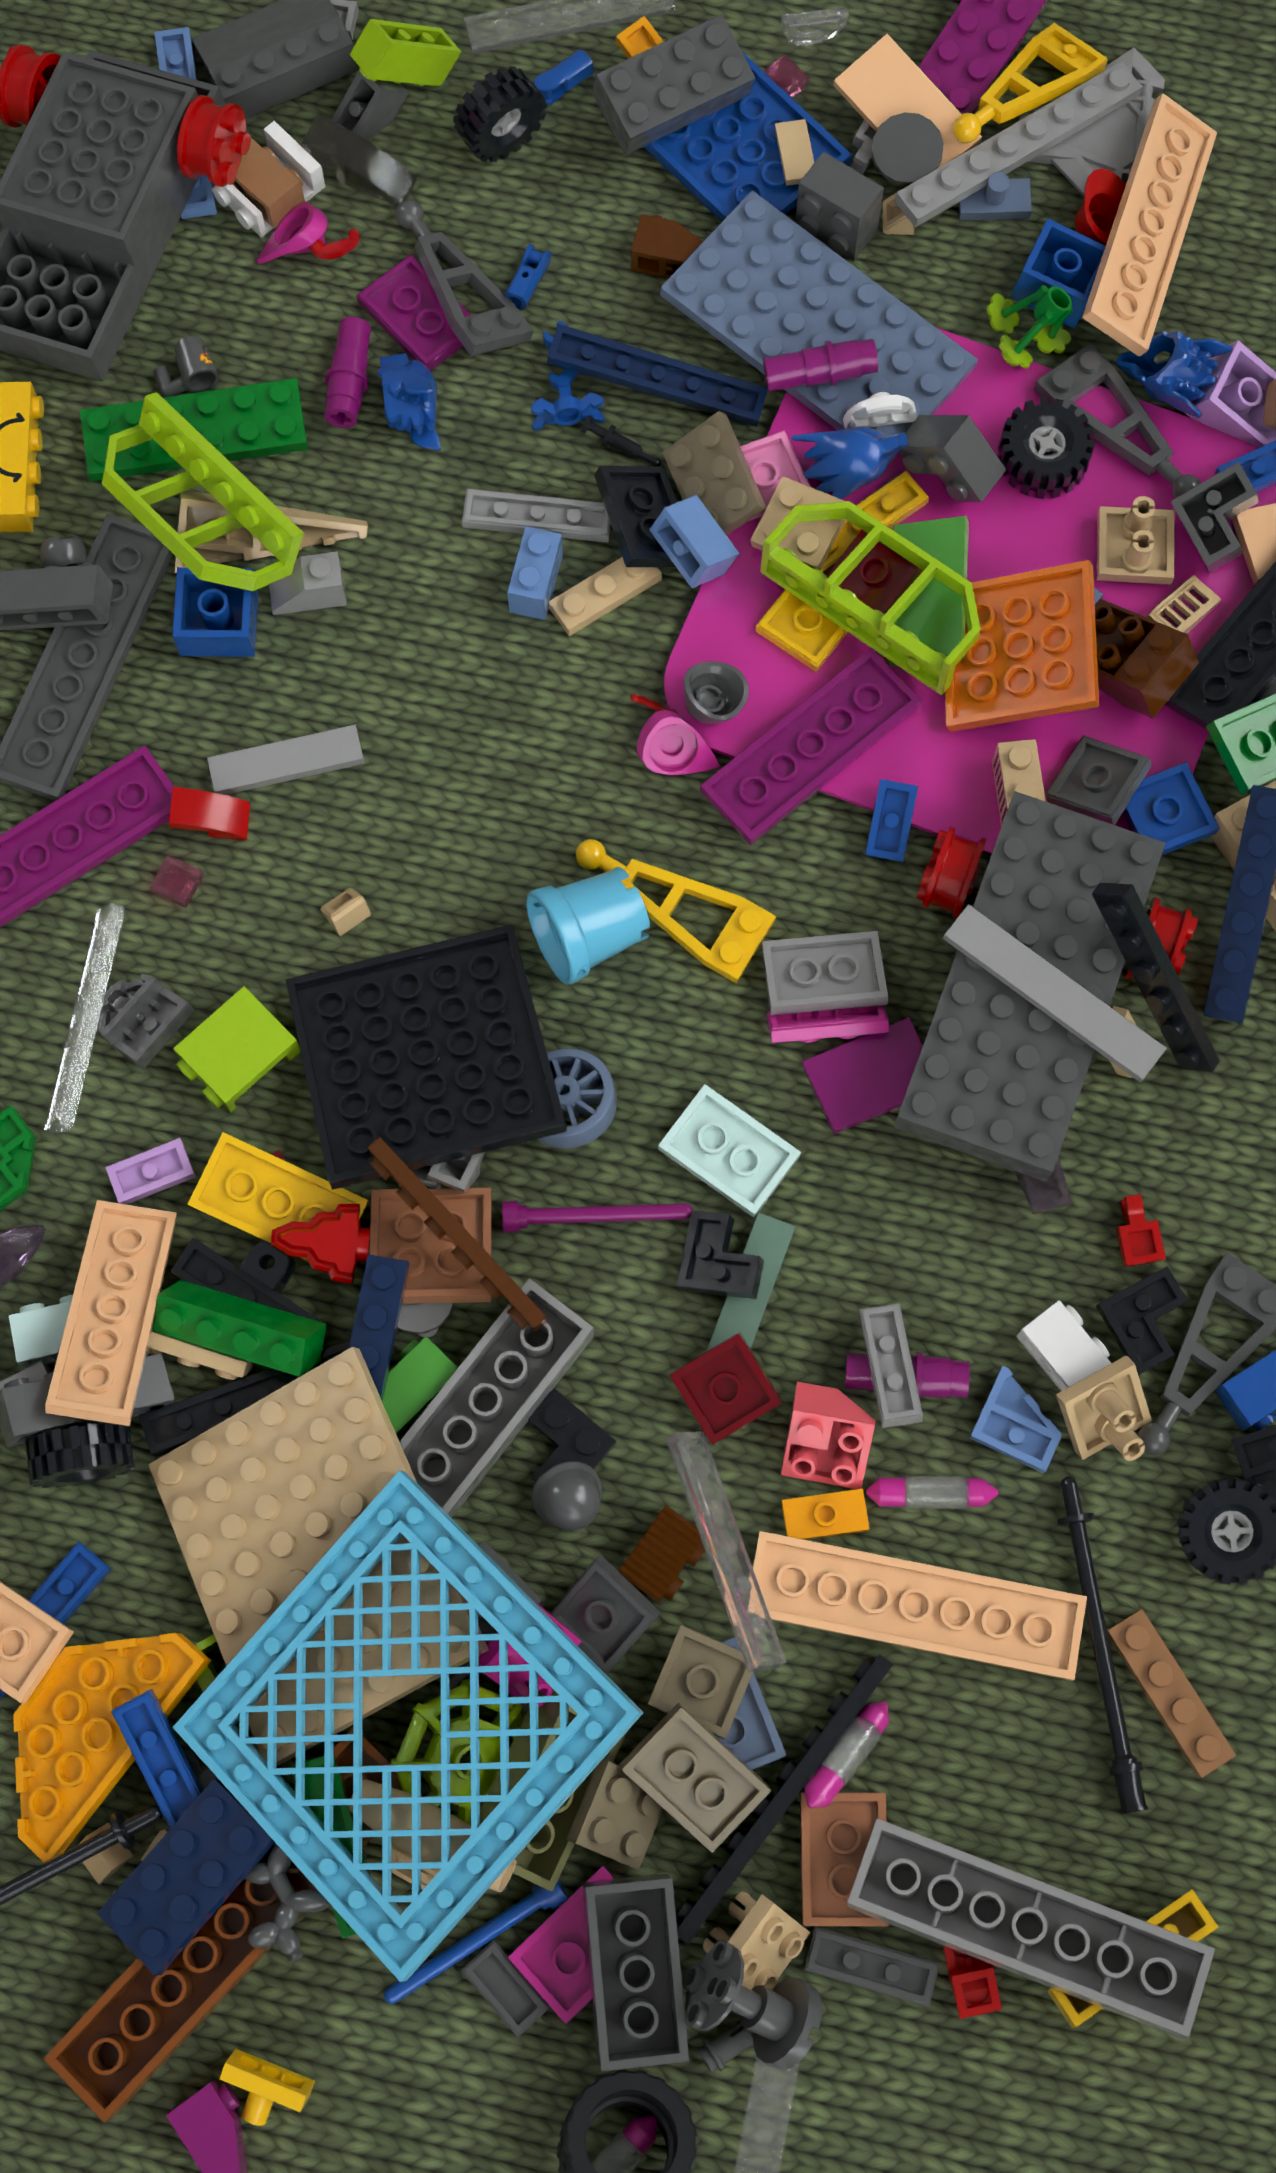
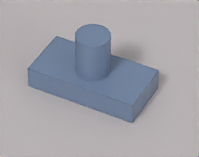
M1002 172L993 173L988 179L987 186L958 202L959 220L1030 218L1032 212L1030 178L1009 179Z

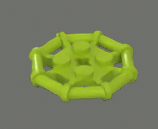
M470 1679L462 1680L459 1686L451 1689L450 1699H470ZM479 1686V1698H500V1694ZM440 1695L424 1704L417 1703L412 1708L414 1715L397 1757L391 1760V1765L441 1764V1722L436 1718L441 1714ZM500 1704L481 1705L496 1711L498 1715L491 1723L479 1719V1730H500ZM509 1704V1730L520 1728L524 1720L521 1713L522 1704ZM462 1705V1715L457 1718H450V1731H470V1705ZM428 1726L434 1734L424 1758L414 1759ZM500 1736L479 1737V1763L500 1762ZM470 1737L450 1738V1764L460 1763L462 1755L470 1750ZM480 1769V1795H488L500 1769ZM441 1770L423 1771V1777L431 1788V1792L426 1797L441 1796ZM450 1770V1796H471V1770H463V1773L461 1770ZM412 1771L396 1772L402 1791L412 1794ZM471 1802L453 1803L458 1805L457 1818L471 1825ZM431 1803V1804H433V1805H435L436 1807H438L441 1803Z

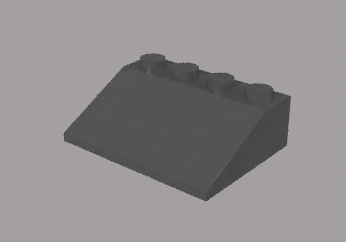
M280 0L191 38L212 84L220 87L225 104L233 103L239 105L244 112L245 119L359 70L358 64L349 55L354 47L353 42L330 0Z

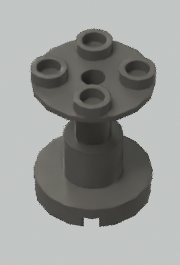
M719 1940L698 1965L692 1964L684 1974L682 1986L687 1990L685 2002L686 2024L698 2031H709L719 2025L730 2011H733L740 2015L741 2025L753 2032L755 2054L763 2063L781 2070H787L798 2064L809 2052L814 2040L808 2038L811 2028L814 2027L819 2030L822 2001L818 1990L799 1978H786L776 1984L773 1990L763 1985H757L751 1990L742 1986L744 1960L741 1951L725 1940Z

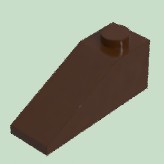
M641 214L631 249V271L670 278L704 241L676 221L668 220L659 215L648 216Z

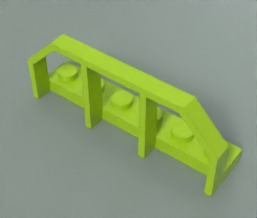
M157 392L146 395L139 425L109 437L102 485L199 580L255 591L292 575L304 532ZM153 438L186 472L134 491L113 470L115 453ZM201 484L230 512L228 515L178 534L150 505ZM245 527L279 561L254 572L206 561L194 547Z
M850 501L796 505L764 540L760 572L941 696L950 687L955 666L976 643L981 631L973 586L970 581ZM847 519L868 533L829 578L822 571L815 568L812 569L803 563L791 550L778 546L798 523ZM879 541L923 570L886 614L879 610H873L858 600L853 592L839 587ZM933 578L962 596L968 633L948 656L939 651L932 650L920 642L914 633L903 630L894 624Z

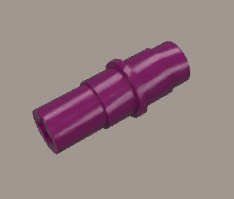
M345 317L339 322L335 351L332 354L330 369L325 373L327 390L324 416L329 424L338 428L355 426L358 412L362 405L363 393L368 389L369 384L366 373L371 326L368 322L358 317Z
M874 339L851 340L834 344L829 340L824 341L822 346L801 349L799 352L764 357L763 368L767 390L774 391L803 385L808 387L829 383L830 386H836L837 381L878 373V357Z
M917 1352L916 1356L910 1355L919 1398L921 1396L968 1398L969 1361L923 1356V1352ZM847 1353L845 1389L874 1391L867 1354Z

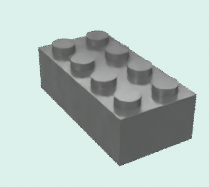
M721 14L596 74L592 94L624 155H627L749 96L756 78Z
M668 1874L583 1882L596 2050L600 2070L609 2071L689 2062L672 1877Z

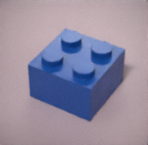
M1048 218L1010 298L1020 301L1035 293L1042 285L1047 286L1048 289L1052 286H1058L1065 290L1072 300L1073 312L1063 323L1075 329L1085 310L1106 246ZM1036 302L1028 305V307L1035 309Z
M177 567L173 639L180 656L255 657L259 589L248 591L199 580L188 568ZM241 568V569L253 571V568Z

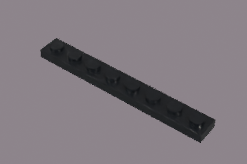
M881 1654L876 1656L873 1661L868 1657L862 1661L852 1675V1678L857 1681L856 1685L848 1695L840 1691L826 1710L832 1715L823 1729L815 1725L801 1744L807 1751L800 1761L796 1763L792 1759L789 1760L776 1778L782 1784L772 1798L767 1795L750 1813L756 1818L755 1822L746 1833L739 1828L729 1841L725 1850L730 1853V1856L721 1868L714 1863L699 1882V1885L704 1888L702 1894L695 1903L687 1899L676 1913L678 1937L687 1944L893 1666Z

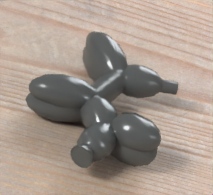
M275 1843L271 1849L268 1862H258L244 1879H248L251 1883L258 1885L271 1883L281 1901V1905L275 1914L274 1922H265L254 1927L248 1936V1942L255 1948L263 1949L277 1944L284 1955H290V1962L292 1963L304 1955L303 1951L299 1950V1938L294 1930L291 1929L298 1918V1913L318 1912L325 1910L331 1904L316 1889L295 1891L285 1874L293 1862Z

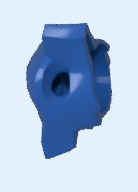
M1162 331L1152 338L1147 352L1140 357L1131 351L1121 353L1116 361V365L1129 379H1136L1142 384L1154 400L1168 403L1184 413L1200 418L1202 416L1200 410L1190 401L1204 396L1205 393L1200 389L1213 385L1216 381V378L1211 373L1212 369L1218 367L1217 361L1209 358L1231 352L1232 347L1215 339L1192 340L1179 331L1170 333ZM1163 351L1170 353L1171 357L1155 363L1154 358L1157 354Z
M406 353L379 357L381 367L378 370V376L382 377L384 413L389 428H396L397 431L406 430L415 445L440 451L439 436L434 428L437 400V384L434 376L427 366L420 361L412 360L409 362Z
M865 426L791 436V439L794 441L817 442L816 446L804 453V459H815L811 467L804 472L805 478L821 481L822 483L815 489L824 493L833 492L832 496L839 499L849 496L855 490L867 486L880 478L890 458L908 445L904 432L882 434Z

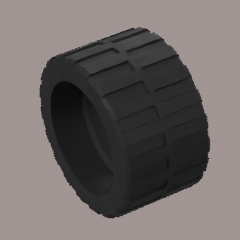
M618 2070L613 2074L600 2076L594 2083L588 2084L581 2091L577 2101L574 2100L559 2134L560 2141L557 2146L559 2173H597L586 2153V2134L591 2122L598 2114L614 2107L632 2108L647 2116H653L657 2120V2126L664 2137L667 2147L666 2163L661 2173H691V2166L696 2159L697 2132L696 2125L693 2124L691 2118L692 2113L688 2105H685L678 2091L675 2088L672 2089L665 2083V2080L658 2076L654 2077L640 2070H636V2072Z

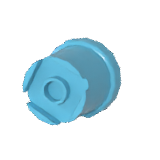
M621 867L558 888L551 885L531 890L527 894L528 918L538 946L556 977L566 985L578 982L588 976L590 968L633 944L649 938L650 934L643 932V930L650 928L646 907L637 887L627 889L621 882V880L630 877Z

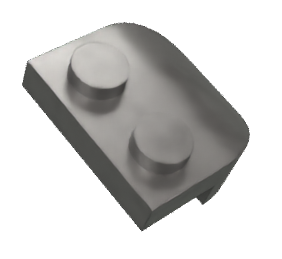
M141 974V979L131 982L122 979L106 991L97 1006V1010L101 1015L100 1024L96 1026L102 1036L119 1053L142 1069H145L195 1010L187 1001L165 988L157 978Z

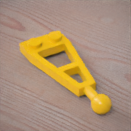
M1053 23L1030 40L980 98L979 111L975 114L963 113L955 119L953 123L955 138L962 143H971L979 137L981 127L991 119L1000 125L1063 96L1102 73L1106 69L1108 58L1056 23ZM1038 55L1066 75L1038 87L1021 74ZM1008 89L1019 96L1004 104L998 101Z
M585 840L577 847L576 860L584 869L595 870L600 868L607 872L621 867L630 877L621 880V882L627 889L635 887L632 883L637 876L672 888L660 907L638 889L648 917L703 965L736 984L776 920V916L736 894L635 859H631L628 866H625L606 855L605 847L597 840ZM685 893L734 910L711 950L706 948L670 917Z

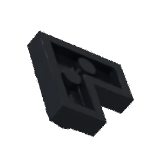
M692 1210L677 1281V1287L681 1291L757 1299L764 1260L756 1255L728 1253L734 1218L730 1214Z
M1166 1266L1101 1301L1096 1305V1308L1123 1354L1127 1355L1134 1362L1139 1376L1175 1355L1155 1320L1186 1304L1188 1299L1170 1269Z
M556 1389L549 1394L528 1419L535 1428L558 1446L532 1476L534 1481H537L549 1468L567 1461H580L595 1469L616 1445L615 1439Z

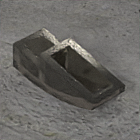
M317 115L302 141V148L322 168L336 173L339 183L394 206H398L400 202L407 199L417 181V177L386 152L354 132Z

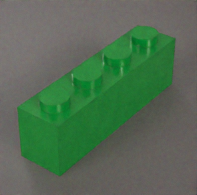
M179 1280L158 1294L153 1332L301 1377L321 1361L326 1330L325 1323L184 1280Z

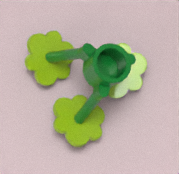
M1042 285L1035 293L1014 304L1012 300L1004 299L999 293L991 296V304L987 305L986 311L991 327L997 332L1003 331L1006 334L1000 337L1001 343L999 348L1002 350V357L1008 364L1014 367L1020 364L1025 369L1029 368L1033 358L1024 348L1032 339L1037 342V347L1043 353H1051L1052 351L1056 353L1064 352L1065 346L1071 341V335L1068 331L1062 329V324L1073 312L1072 300L1065 290L1058 286H1052L1048 289L1047 286ZM1036 302L1034 316L1037 321L1020 342L1013 341L1007 335L1013 333V327L1019 324L1020 319L1017 311Z

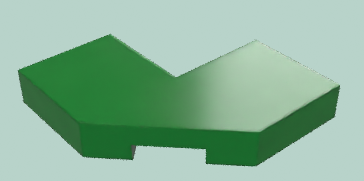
M12 1105L0 1112V1212L28 1191L37 1139Z

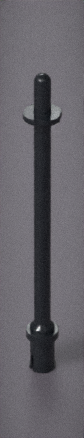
M1065 1477L1061 1482V1489L1067 1517L1057 1519V1522L1060 1526H1069L1082 1595L1087 1596L1085 1610L1115 1755L1112 1760V1766L1108 1767L1109 1773L1115 1777L1121 1814L1148 1810L1140 1776L1143 1765L1142 1761L1137 1762V1758L1131 1753L1085 1523L1092 1521L1095 1517L1094 1513L1083 1514L1077 1482L1072 1477Z
M150 1806L128 1819H125L118 1812L112 1814L111 1828L1 1885L0 1905L117 1843H120L128 1850L135 1846L133 1835L162 1819L163 1814L159 1806Z

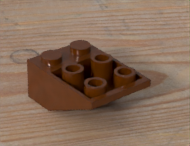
M1099 599L1095 604L1098 687L1123 706L1153 719L1199 664L1190 638L1186 633Z

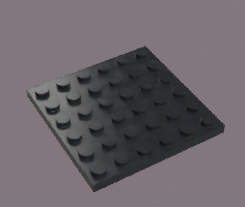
M512 924L285 979L327 1175L332 1190L382 1178L369 1164L373 1157L368 1147L379 1137L382 1138L410 1170L567 1132Z

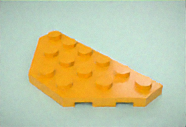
M170 1633L146 1638H131L99 1644L65 1647L26 1704L22 1703L13 1714L14 1732H18L19 1757L15 1758L16 1793H20L21 1819H17L18 1838L44 1863L65 1852L135 1761L111 1710L152 1689L168 1718L211 1662V1659L183 1634Z

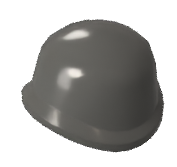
M707 661L695 664L688 669L683 679L686 709L694 719L707 725L719 724L732 719L742 710L748 699L749 690L745 676L740 670L726 663Z
M580 1461L559 1463L545 1471L534 1484L531 1495L532 1504L537 1515L548 1525L569 1531L585 1528L593 1522L599 1512L602 1499L600 1479L595 1470L586 1463Z

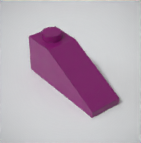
M217 2079L207 2084L167 2114L166 2117L202 2173H247L241 2116L236 2110L240 2106V2102L232 2088L227 2083L221 2086Z

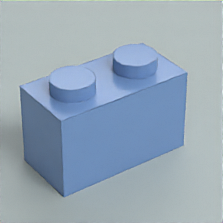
M697 495L665 507L650 528V532L691 588L723 576L740 554Z
M525 526L507 592L509 613L546 620L549 609L548 602L552 598L563 557L562 534Z

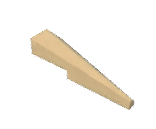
M186 490L180 494L177 533L181 534L228 515L230 512L211 494ZM276 506L304 532L299 551L303 547L318 544L326 546L335 544V541L355 537L362 539L367 536V521ZM245 527L194 547L206 561L218 564L240 559L248 561L274 556ZM175 556L174 573H177V567H187Z

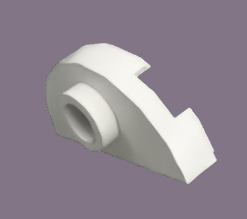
M879 392L851 407L844 415L843 422L845 429L857 426L870 428L914 422L917 419L914 402L908 397Z

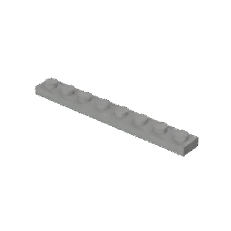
M1121 61L898 191L894 201L916 228L987 186L988 179L993 173L1002 172L1007 174L1135 99L1140 95L1143 86Z

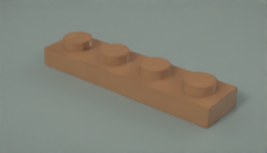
M1143 1609L1107 1630L1110 1641L1198 1778H1203L1236 1756Z

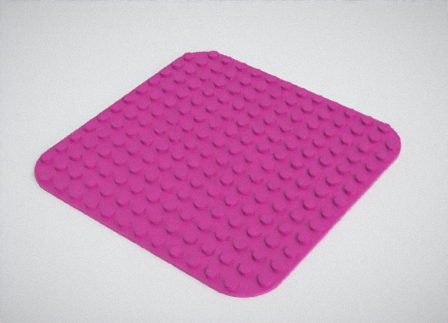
M937 328L975 356L978 362L976 368L934 415H969L994 453L998 455V446L1007 418H1011L1013 410L1018 406L1023 411L1024 404L1027 401L1033 400L1034 405H1038L1039 399L1042 397L1034 390L1036 381L1053 369L1035 362H1031L1028 369L1021 367L1020 364L1017 367L1011 366L1002 357L1001 350ZM1100 385L1075 402L1076 405L1111 429L1128 417L1111 391ZM786 392L767 436L785 430L805 472L811 467L815 459H804V453L816 446L817 442L794 441L791 439V436L836 431L837 429ZM1137 399L1174 453L1170 462L1183 475H1194L1201 483L1213 477L1218 466L1259 448L1195 421L1190 417ZM1138 430L1125 438L1148 455L1152 456L1154 454ZM1094 438L1092 440H1095V447L1083 480L1079 485L1075 483L1073 490L1067 494L1062 488L1060 496L1056 498H1051L1050 492H1045L1044 499L1036 498L1037 491L1030 490L1028 496L1020 493L1022 485L1018 483L1013 488L1008 483L1009 474L1000 477L982 502H959L950 497L946 491L945 484L938 475L913 474L904 466L903 458L898 454L886 467L880 478L867 486L855 490L849 496L842 499L857 505L904 471H907L929 496L928 504L899 524L966 516L969 521L967 580L970 582L1090 560L1093 565L1094 587L1103 593L1102 599L1146 617L1156 606L1194 575L1222 599L1188 633L1196 655L1255 587L1244 554L1209 573L1175 511L1174 579L1171 585L1096 581L1097 513L1099 507L1131 508L1135 498L1147 496L1153 499L1154 509L1174 510L1171 501L1175 498L1172 495V485L1158 471L1148 476ZM807 478L811 488L815 489L822 483L817 479ZM1276 484L1258 492L1259 502L1250 508L1276 503ZM826 492L829 495H833V492ZM762 517L746 522L727 535L740 554L723 576L701 585L669 657L664 677V693L668 709H675L679 715L690 722L713 752L732 759L871 648L848 632L820 669L815 672L756 632V625L785 590L760 572L763 551L752 547L750 542ZM1229 519L1227 522L1238 540L1232 519ZM1193 589L1190 591L1202 604L1207 602ZM1185 598L1181 599L1193 612L1197 611ZM1175 606L1172 608L1184 620L1188 618ZM1164 616L1175 628L1179 626L1170 617ZM875 651L890 666L887 658ZM707 661L726 663L740 670L747 680L749 690L746 704L735 717L713 725H707L694 719L686 709L684 700V675L695 664ZM893 666L891 668L922 699L921 707L818 791L874 812L880 779L919 786L911 823L912 827L938 836L940 830L948 832L951 826L955 828L956 835L978 842L983 837L987 840L982 853L991 856L1002 827L992 766L997 743L1036 739L1044 794L1046 795L1083 735L1149 757L1152 766L1144 777L1147 778L1187 762L1193 774L1208 731L1166 705L1152 719L1123 706L1099 689V707L950 732L946 727L945 692L941 696L899 666ZM1122 813L1115 826L1132 831Z

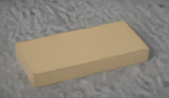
M806 119L775 123L774 129L786 186L799 184L814 164Z

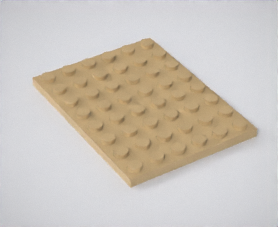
M355 1347L347 1349L148 1464L226 1666L399 1470L406 1472L417 1483L360 1349ZM403 1536L396 1544H407L410 1542ZM411 1550L391 1551V1575L411 1574ZM420 1553V1574L439 1573ZM382 1560L368 1576H382ZM440 1580L420 1581V1605L440 1604ZM411 1581L391 1582V1607L411 1606ZM382 1583L363 1584V1608L382 1607ZM449 1583V1604L469 1603ZM354 1592L339 1609L354 1608ZM469 1610L449 1611V1636L470 1635ZM440 1611L420 1612V1637L440 1636ZM391 1613V1638L411 1637V1613ZM382 1614L363 1615V1639L382 1638ZM354 1615L334 1616V1640L354 1639ZM325 1625L311 1641H325ZM478 1626V1634H482ZM478 1641L479 1655L489 1649L485 1641ZM449 1642V1667H459L470 1661V1642ZM420 1643V1668H440V1643ZM411 1644L391 1645V1669H411ZM382 1645L363 1646V1670H382ZM354 1646L334 1647V1672L354 1671ZM325 1647L306 1648V1673L325 1672ZM297 1657L283 1673H297ZM441 1674L363 1677L362 1719L441 1677ZM334 1678V1703H353L354 1678ZM306 1679L305 1704H324L325 1679ZM277 1680V1705H295L296 1680ZM268 1690L253 1706L268 1705ZM353 1709L334 1710L335 1735L353 1725ZM325 1710L305 1711V1736L325 1735ZM296 1711L277 1712V1737L296 1736ZM268 1712L249 1713V1726L254 1737H268ZM305 1742V1751L320 1742ZM267 1743L257 1744L259 1752L267 1760ZM277 1743L276 1767L296 1756V1743Z

